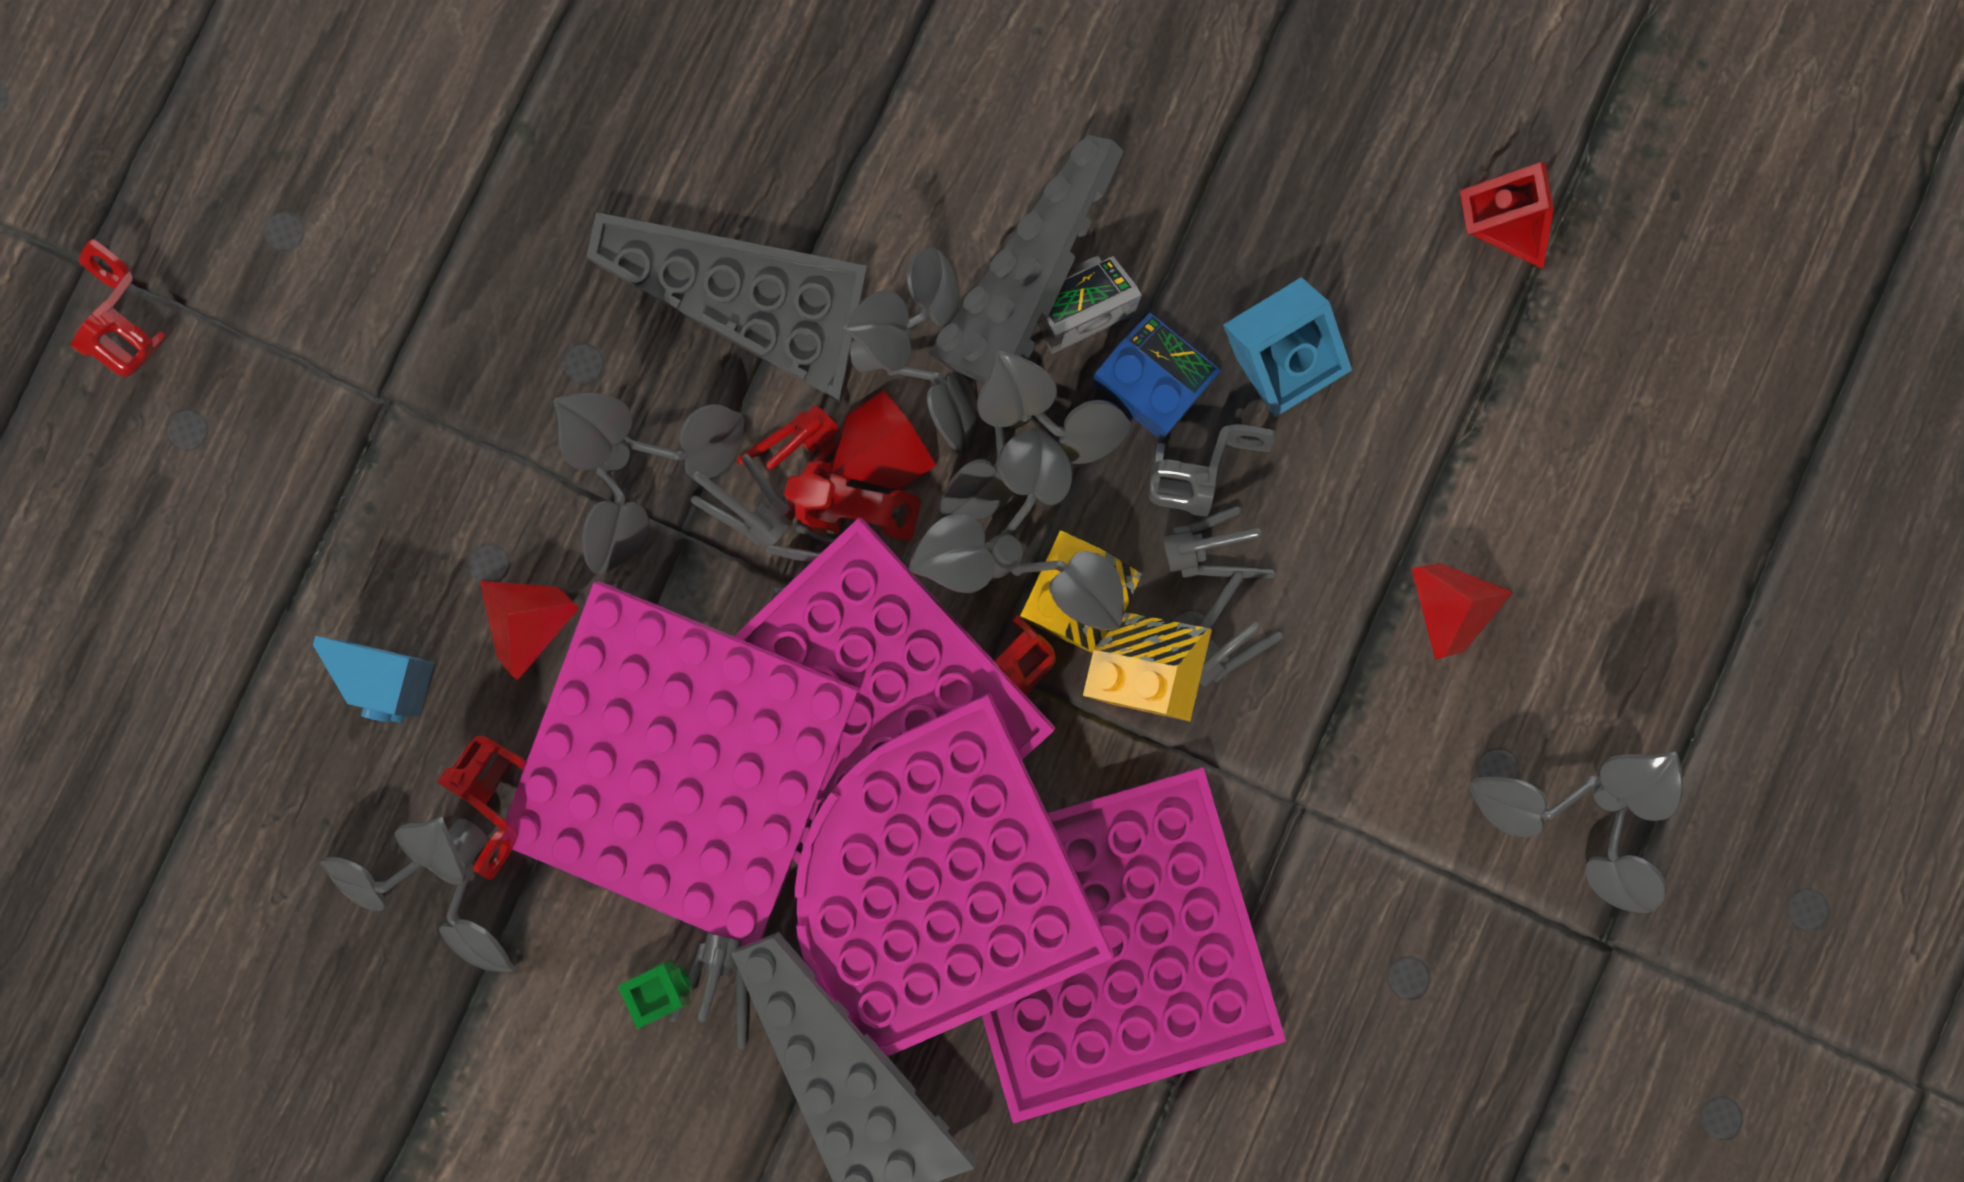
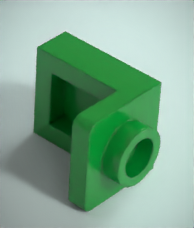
M673 960L663 962L655 966V968L618 985L636 1029L642 1028L692 1003L688 995L693 991L690 979L682 966L675 967Z

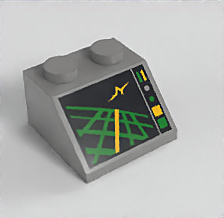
M1099 256L1088 259L1075 267L1076 274L1065 279L1048 318L1037 323L1051 354L1134 316L1141 293L1114 256L1104 261H1101Z

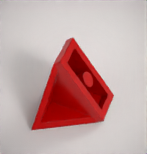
M1540 162L1460 190L1468 235L1475 236L1544 269L1554 210L1545 163Z
M883 390L846 416L831 473L901 491L935 468L936 464L910 421L885 390Z
M1442 563L1411 569L1435 660L1465 652L1513 593Z
M480 581L496 656L507 671L518 680L577 612L579 607L558 586Z

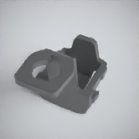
M1249 425L1223 427L1220 431L1209 467L1182 463L1180 461L1163 460L1165 444L1157 443L1150 473V501L1159 506L1186 510L1195 516L1208 517L1214 496L1218 465L1225 444L1239 449L1269 452L1274 444L1276 432L1271 429ZM1241 436H1252L1261 440H1248L1241 438ZM1163 476V477H1170V478L1182 479V480H1187V481H1189L1190 483L1181 482V481H1174V480H1168V479H1162V478H1160V477Z

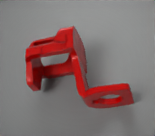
M91 239L85 244L79 257V262L101 282L115 290L107 301H104L83 322L70 346L82 356H93L116 374L129 377L136 373L159 350L167 336L160 331L150 339L145 332L133 325L114 309L126 293L132 281V274L120 258L96 240ZM94 256L105 260L112 268L114 274L100 267ZM116 332L139 350L138 353L132 357L105 334Z
M823 461L809 462L800 475L790 476L787 480L784 492L785 498L794 503L796 519L810 526L814 532L838 535L843 519L856 521L858 518H862L868 524L882 526L884 534L888 537L911 541L913 538L921 501L920 498L910 493L896 490L888 495L850 487L851 478L832 474L831 471L834 463ZM904 503L907 516L905 523L902 527L898 528L896 520L891 517L893 509L899 508Z
M1017 615L1012 620V624L1020 636L994 662L1028 697L1033 687L1052 669L1056 663V655L1053 647ZM1045 656L1046 659L1031 674L1024 678V676Z
M477 736L467 745L457 762L451 768L444 770L437 783L470 803L500 828L488 841L473 866V871L488 880H492L510 855L516 842L517 831L511 824L487 805V802L500 782L505 778L511 764L524 771L527 762L495 741L484 736ZM493 754H496L497 758L484 778L476 781ZM499 846H501L497 856L489 864L493 853Z

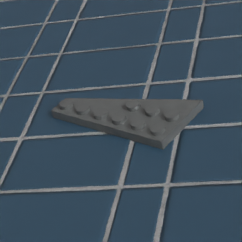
M1087 134L1082 141L1075 145L1071 151L1070 159L1065 166L1046 185L1044 195L1033 210L1019 222L1015 235L1004 250L1000 251L993 258L990 269L978 286L967 294L962 308L951 323L945 326L938 334L936 344L928 354L940 365L985 383L991 372L997 351L1029 359L1035 343L1030 339L1031 334L1037 323L1048 318L1075 259V256L1070 252L1077 235L1079 237L1086 235L1091 221L1086 217L1093 202L1098 201L1104 196L1124 151L1113 140Z
M596 212L586 256L590 262L841 403L850 359V345L854 339L842 328L862 301L868 272L866 265Z
M779 932L739 947L731 954L833 1182H938L975 1169L978 1163L976 1157L968 1148L965 1150L961 1148L948 1133V1125L939 1115L934 1117L915 1095L916 1089L872 1038L868 1034L863 1035L847 1017L850 1013L838 1000L834 1002L817 983V975Z

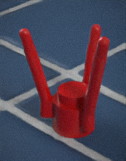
M814 405L806 414L801 411L790 423L739 456L737 462L740 465H744L742 461L743 455L748 454L753 459L791 434L793 439L766 463L767 469H774L800 445L810 454L818 449L819 452L813 462H825L827 457L838 447L833 439L841 430L821 408ZM789 500L787 505L791 509L785 514L788 519H790L795 511L794 503Z

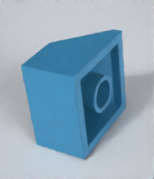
M1302 277L1223 324L1237 361L1274 417H1277L1352 371L1329 301Z
M315 636L313 646L347 704L363 707L362 717L388 723L390 721L404 723L405 716L421 717L435 662L348 641Z

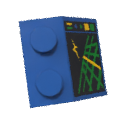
M1149 313L1123 339L1094 375L1092 385L1163 442L1221 370L1154 315Z

